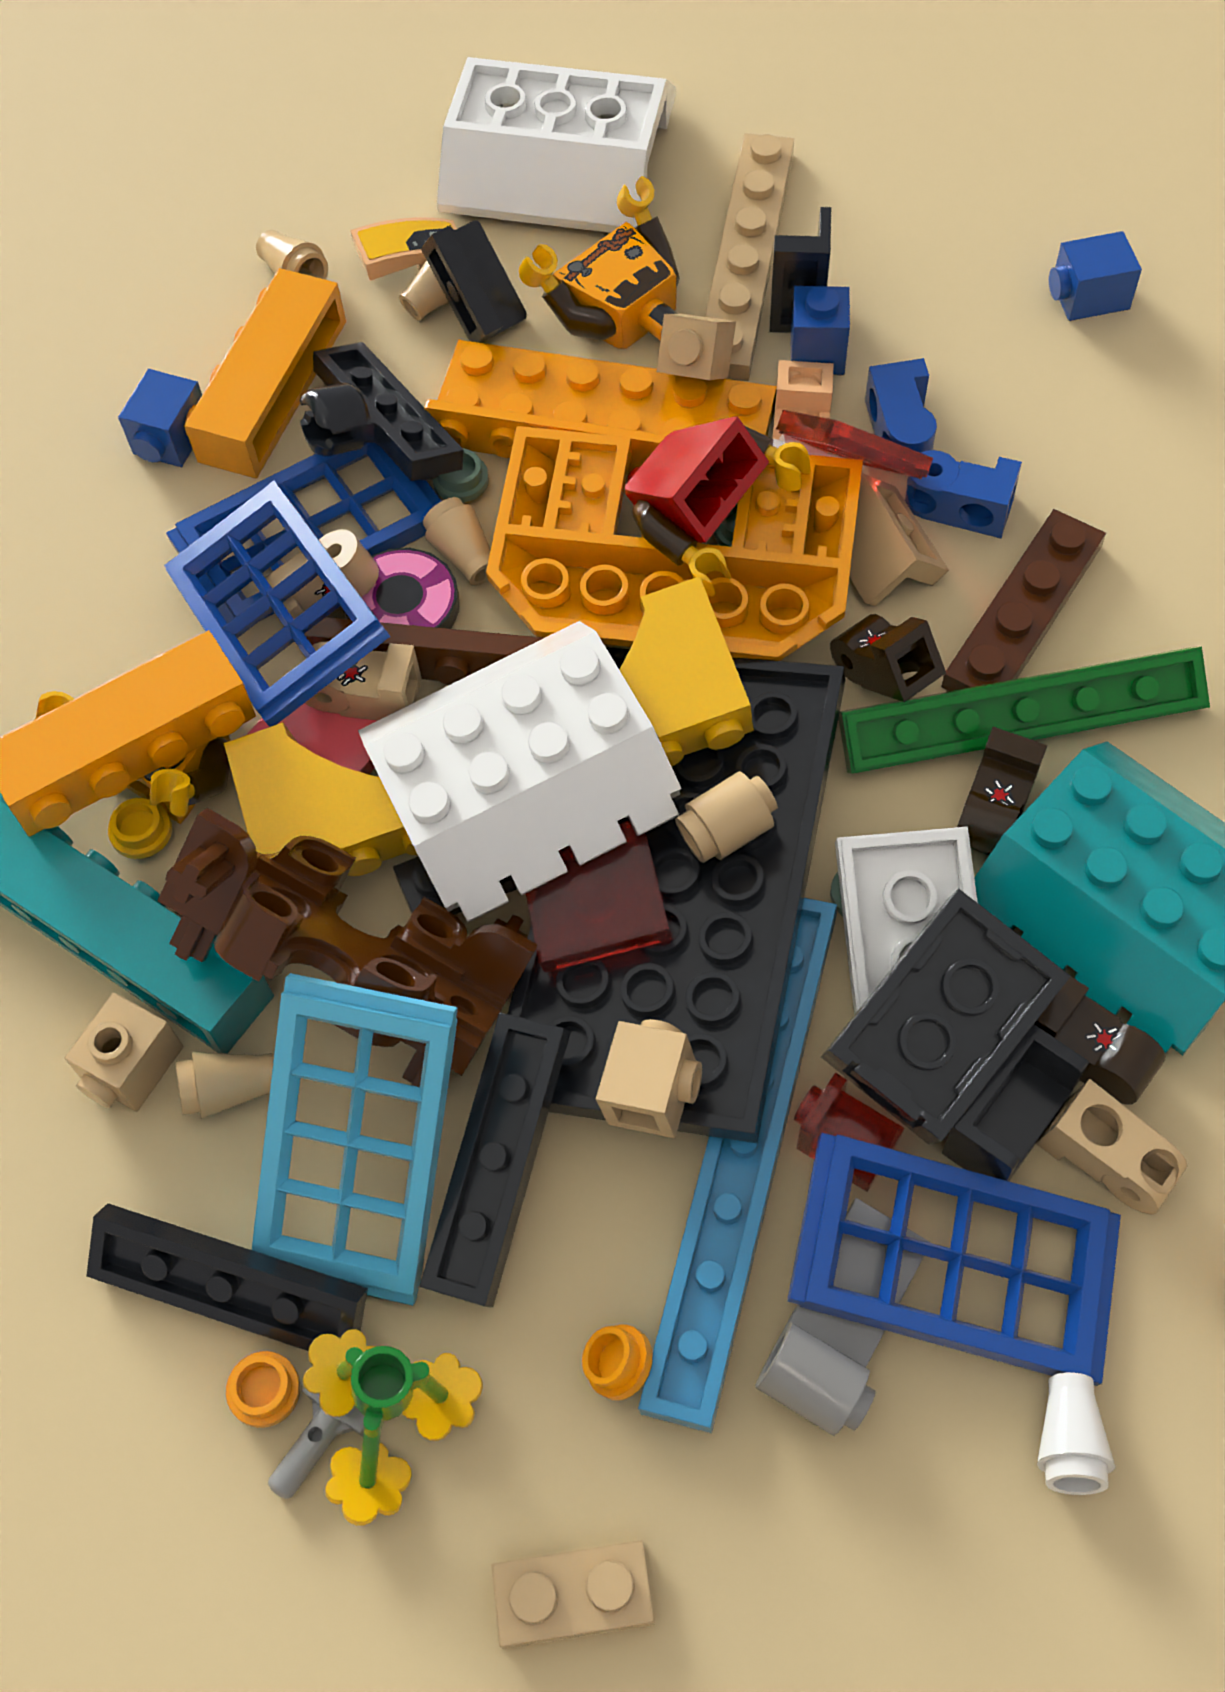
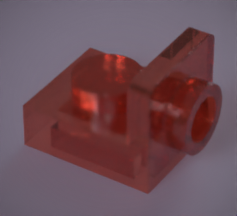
M836 1072L824 1090L816 1085L811 1087L794 1116V1121L801 1125L796 1149L812 1159L815 1158L818 1138L821 1133L833 1136L838 1134L894 1150L905 1128L847 1094L845 1090L848 1079ZM854 1169L852 1183L868 1192L878 1175Z

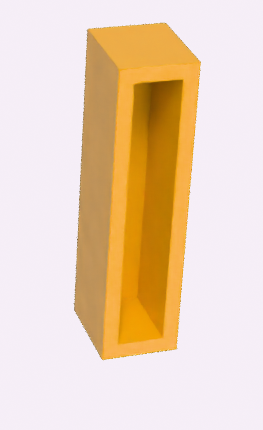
M279 268L269 286L260 292L254 311L246 324L237 330L233 345L222 364L214 368L209 385L197 405H193L187 413L184 425L185 432L198 463L255 479L258 478L298 408L302 395L307 392L316 376V373L313 371V351L332 348L346 323L337 282Z
M210 630L0 737V793L28 837L44 829L61 825L70 815L102 798L112 797L121 793L130 783L161 767L176 764L187 753L213 739L234 733L242 724L255 718L256 714L244 683Z

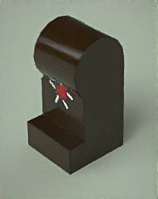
M870 614L830 642L832 658L836 666H844L846 678L855 684L861 685L864 689L902 702H906L946 674L927 620L910 617L899 626H894L877 614ZM908 672H917L915 675L905 680L902 676V674Z
M992 727L983 757L957 826H968L971 849L990 855L1003 834L1023 814L1048 745Z
M1070 977L1034 1025L1089 1062L1080 1081L1085 1083L1091 1079L1120 1103L1134 1104L1165 1062L1166 1055L1163 1048L1146 1032L1137 1027L1122 1023L1119 1017L1087 997L1086 994L1089 988L1073 977Z

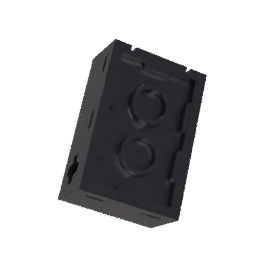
M958 888L943 903L822 1054L821 1058L927 1144L942 1142L1071 976Z

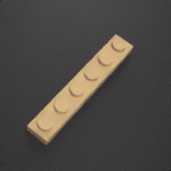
M744 133L705 317L736 322L727 379L749 381L774 255L775 235H778L793 159L794 138Z

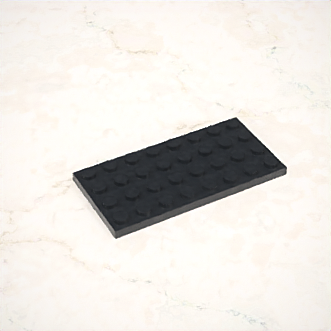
M606 647L618 669H620L630 649ZM732 657L751 704L754 731L744 734V737L739 742L730 747L718 750L707 747L684 755L679 763L672 766L682 788L679 790L680 795L672 798L679 816L687 812L685 807L687 803L740 771L749 779L759 776L772 792L778 809L771 813L774 820L773 828L722 860L714 856L705 863L700 862L690 850L676 825L675 818L640 836H637L628 817L622 818L617 822L627 842L581 866L577 863L569 846L559 850V854L568 872L541 886L527 938L538 944V947L514 988L507 1013L561 1027L571 1033L549 1112L606 1121L596 1101V1096L618 1021L641 1025V1022L644 1020H660L674 1025L682 1033L687 1034L696 1061L702 1063V1079L697 1099L693 1104L685 1102L677 1131L758 1143L845 687L844 666Z

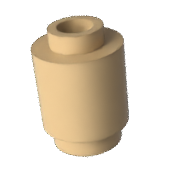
M738 771L685 805L687 812L675 818V821L690 850L700 862L705 863L714 856L722 860L773 828L774 820L771 813L778 809L772 792L759 776L749 779L744 773Z

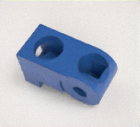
M924 358L869 366L865 404L878 447L886 465L902 474H908L909 464L913 457L921 452L933 450L937 429L936 419L930 411L924 408L929 373Z
M929 450L921 452L913 457L909 464L905 502L912 513L922 519L1001 539L1014 501L1022 462L999 457L996 467L991 468L964 461L957 462L951 455L942 451Z

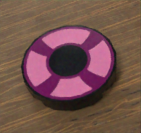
M414 548L387 549L372 556L379 568L378 579L374 587L367 594L363 595L362 598L380 622L452 628L459 613V592L456 579L445 562L430 552ZM343 610L345 619H350L346 612Z

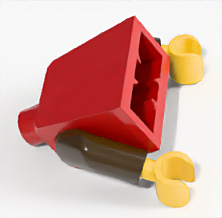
M738 416L671 432L665 436L642 466L631 470L625 485V494L634 505L632 510L633 519L643 537L675 564L681 565L685 562L689 566L693 578L700 576L707 596H714L716 594L713 583L706 576L707 573L718 571L727 579H730L731 576L724 555L720 550L713 547L698 550L696 548L697 543H706L768 464L775 466L777 485L786 491L800 490L802 487L801 472L805 474L811 473L809 453L804 445L790 442L777 448L773 446L774 440L744 426Z

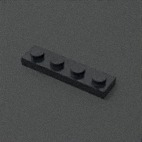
M499 1012L419 1287L484 1307L494 1306L571 1033L566 1029Z
M109 1203L93 1216L86 1277L309 1351L313 1340L320 1335L332 1334L341 1338L350 1329L361 1331L368 1292L366 1287Z

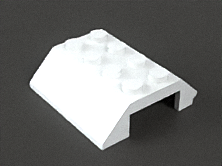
M580 621L358 730L363 745L441 901L448 912L460 906L467 922L509 902L499 881L510 875L522 896L567 873L568 870L559 854V850L567 846L570 847L577 863L581 866L626 843L627 841L617 822L627 816L637 836H640L679 816L672 798L680 795L679 790L682 788L653 725L597 632Z

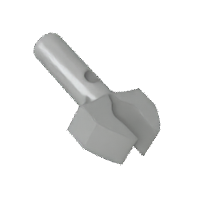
M305 1388L303 1389V1392L312 1399L313 1419L268 1480L270 1489L276 1495L285 1499L291 1498L337 1435L355 1431L363 1437L364 1415L355 1405L346 1415L331 1417L321 1409L319 1393L313 1394Z

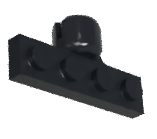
M363 342L313 351V371L326 386L309 389L302 395L300 399L301 406L308 405L311 410L305 411L300 423L306 442L314 453L326 457L359 450L367 442L379 445L410 481L431 480L441 474L463 470L464 449L424 409L420 402Z

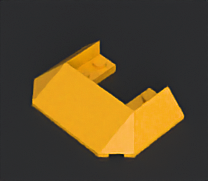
M522 426L516 427L486 576L488 581L536 637L546 638L580 621L594 629L603 644L631 647L644 615L640 597L693 579L690 568L685 562L681 565L675 564L645 538L617 535L631 457V437ZM809 455L811 473L805 474L801 472L802 487L798 491L781 489L776 482L775 466L768 464L738 501L732 547L697 543L696 548L698 550L706 547L720 550L724 555L731 576L730 579H727L718 571L706 574L713 583L716 592L714 596H708L732 658L781 661L845 617L863 460Z

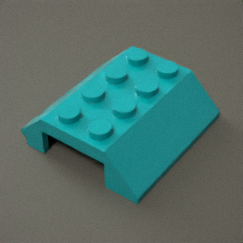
M1108 741L1082 749L1003 834L974 877L977 902L1011 930H1014L1015 927L1022 930L1024 933L1021 937L1062 970L1066 971L1068 967L1075 970L1077 975L1074 979L1089 988L1086 994L1087 997L1116 1016L1124 1007L1133 1014L1126 1024L1137 1027L1150 1035L1163 1048L1165 1055L1172 1047L1183 1056L1206 1029L1225 1002V822Z

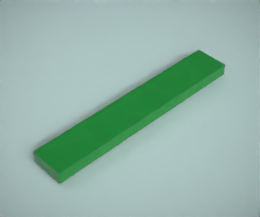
M1188 647L910 698L906 702L894 701L840 711L838 720L847 773L854 774L983 750L986 747L992 727L1031 740L1210 708L1202 647Z

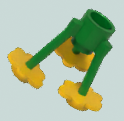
M357 1329L346 1331L341 1338L332 1334L320 1335L313 1340L309 1347L308 1356L313 1367L309 1368L304 1374L303 1385L305 1389L313 1394L319 1393L320 1407L325 1414L331 1417L346 1415L353 1409L354 1405L364 1415L362 1451L355 1447H345L335 1452L330 1463L333 1478L327 1482L325 1494L331 1503L342 1504L343 1516L349 1523L363 1526L371 1523L376 1518L378 1512L387 1516L397 1513L402 1504L400 1492L409 1486L411 1480V1468L408 1462L396 1456L388 1457L387 1447L380 1443L383 1422L398 1417L402 1413L410 1420H417V1429L425 1439L439 1441L451 1432L453 1426L465 1428L472 1423L475 1412L471 1403L475 1402L481 1395L483 1381L479 1373L469 1367L460 1368L459 1359L451 1353L439 1355L435 1359L434 1364L428 1360H419L411 1364L402 1351L391 1346H366L365 1335Z

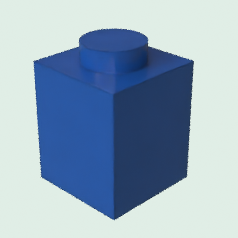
M1124 231L1062 242L1056 266L1051 268L1049 272V289L1052 298L1055 301H1060L1068 321L1129 310L1142 268Z
M794 286L790 361L834 363L833 375H845L850 331L849 287Z
M147 369L118 416L134 455H138L149 462L155 463L160 461L178 467L184 465L193 450L186 435L184 425L189 409L193 405H197L202 397L198 381Z

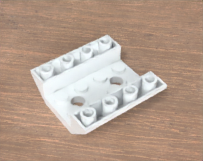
M467 57L443 125L437 194L438 212L611 233L625 222L636 227L637 222L635 218L623 215L618 209L617 197L622 187L626 185L630 196L634 200L641 202V198L636 192L635 183L641 176L647 178V165L658 128L667 129L676 97V87L663 78Z

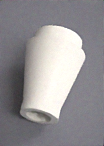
M1080 1373L1055 1374L1048 1379L1049 1397L1037 1466L1041 1471L1045 1472L1046 1486L1055 1492L1070 1495H1090L1103 1492L1109 1487L1108 1474L1115 1469V1464L1096 1402L1094 1380L1090 1376Z

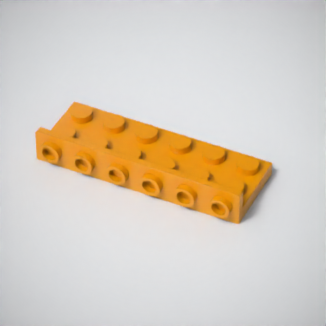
M458 340L438 399H428L424 409L435 418L462 448L475 452L495 454L503 458H510L517 426L631 437V457L627 473L629 475L632 469L642 466L665 436L676 430L738 416L744 426L768 436L776 402L777 386L731 379L703 380L656 372V368Z

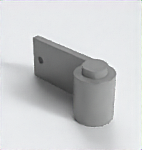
M857 1198L853 1200L846 1213V1220L890 1231L892 1219ZM907 1228L906 1236L930 1242ZM843 1233L833 1286L879 1298L887 1245ZM903 1250L895 1303H900L924 1255ZM797 1304L771 1351L755 1387L833 1436L844 1425L854 1431L866 1416L876 1393L874 1389L866 1385L870 1370L866 1366L885 1330L802 1308Z

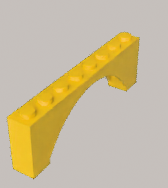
M700 576L640 597L644 615L635 640L619 670L653 725L671 767L679 763L684 755L707 747L713 750L730 747L739 742L744 737V734L754 731L751 704ZM284 723L224 743L247 832L256 846V852L273 854L281 851L286 844L298 836L316 837L356 857L348 876H361L371 873L381 866L382 861L405 853L418 855L380 777L342 767L314 754L295 740Z

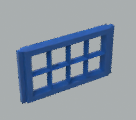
M367 442L359 450L326 457L314 454L175 523L176 528L166 532L176 552L180 554L267 485L275 481L318 539L324 536L319 528L351 512L368 536L360 540L368 553L373 556L387 549L402 548L425 536L427 530L423 526V519L432 507L441 502V499L426 480L410 481L379 445ZM368 456L385 479L353 495L338 474V471ZM326 478L342 501L310 516L294 493ZM394 490L411 514L379 530L362 506ZM260 530L251 537L255 545L245 550L253 558L287 531L283 530L266 539ZM233 555L220 561L198 578V580L208 593L242 565L237 557ZM280 559L270 568L274 571L283 565V562ZM240 590L219 606L218 610L228 623L263 595L261 592H258L246 598L242 590ZM272 611L270 614H268V615H267L266 617H264L263 619H265V618H267V617H269V616L275 614L274 611Z
M275 481L267 485L164 565L169 576L204 630H210L244 683L251 703L270 727L277 725L390 637L384 626ZM277 518L287 532L251 558L242 544ZM298 546L308 561L272 588L262 573ZM233 552L242 566L207 593L198 578ZM319 575L330 592L293 619L283 602ZM253 581L263 596L227 623L218 607ZM341 606L353 623L316 651L305 636V633ZM274 611L284 627L250 654H247L237 638ZM295 642L306 659L269 687L258 669Z
M821 1133L818 1138L787 1302L800 1305L799 1307L1050 1376L1059 1373L1085 1374L1094 1380V1386H1098L1103 1381L1121 1215L1110 1212V1209L846 1136L838 1134L833 1136ZM854 1169L898 1180L890 1231L846 1220ZM914 1185L958 1197L950 1248L906 1236ZM974 1201L1017 1213L1011 1264L966 1253ZM1033 1218L1077 1229L1071 1281L1027 1269ZM843 1233L887 1245L879 1298L833 1286ZM903 1250L948 1262L940 1315L895 1303ZM964 1267L1008 1278L1001 1332L956 1320ZM1025 1283L1069 1295L1063 1349L1018 1337Z

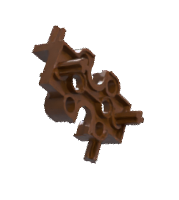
M206 808L196 816L174 866L166 874V883L158 898V902L182 915L169 943L177 948L176 956L186 961L193 957L200 962H204L214 944L216 952L225 962L258 982L262 979L263 975L271 980L274 979L289 964H304L323 971L336 983L458 1007L451 1070L461 1076L463 1075L495 1024L499 1012L504 1008L538 947V944L527 939V934L519 930L524 922L523 919L512 915L506 923L497 918L493 924H485L474 929L467 937L468 931L465 924L457 916L424 897L418 907L412 912L404 927L398 924L385 938L368 935L353 928L338 916L348 896L341 892L340 889L356 857L323 839L312 836H298L286 844L281 851L273 854H262L256 852V846L249 834L232 821L209 808ZM335 1025L358 1039L359 1029ZM373 1033L372 1045L393 1047L402 1041L416 1049L402 1078L411 1082L412 1086L420 1087L426 1043Z

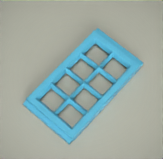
M292 973L285 977L284 991L281 993L252 1242L253 1251L368 1288V1296L411 1306L414 1305L417 1300L418 1287L422 1277L458 1020L456 1019L458 1007ZM308 1019L359 1029L354 1073L302 1062ZM373 1033L426 1043L420 1087L368 1076ZM300 1078L352 1089L346 1132L295 1121ZM366 1092L418 1103L412 1146L360 1135ZM293 1136L344 1147L339 1189L289 1179ZM358 1150L410 1162L404 1204L353 1193ZM287 1194L337 1205L332 1246L282 1235ZM351 1208L402 1219L396 1261L345 1249Z

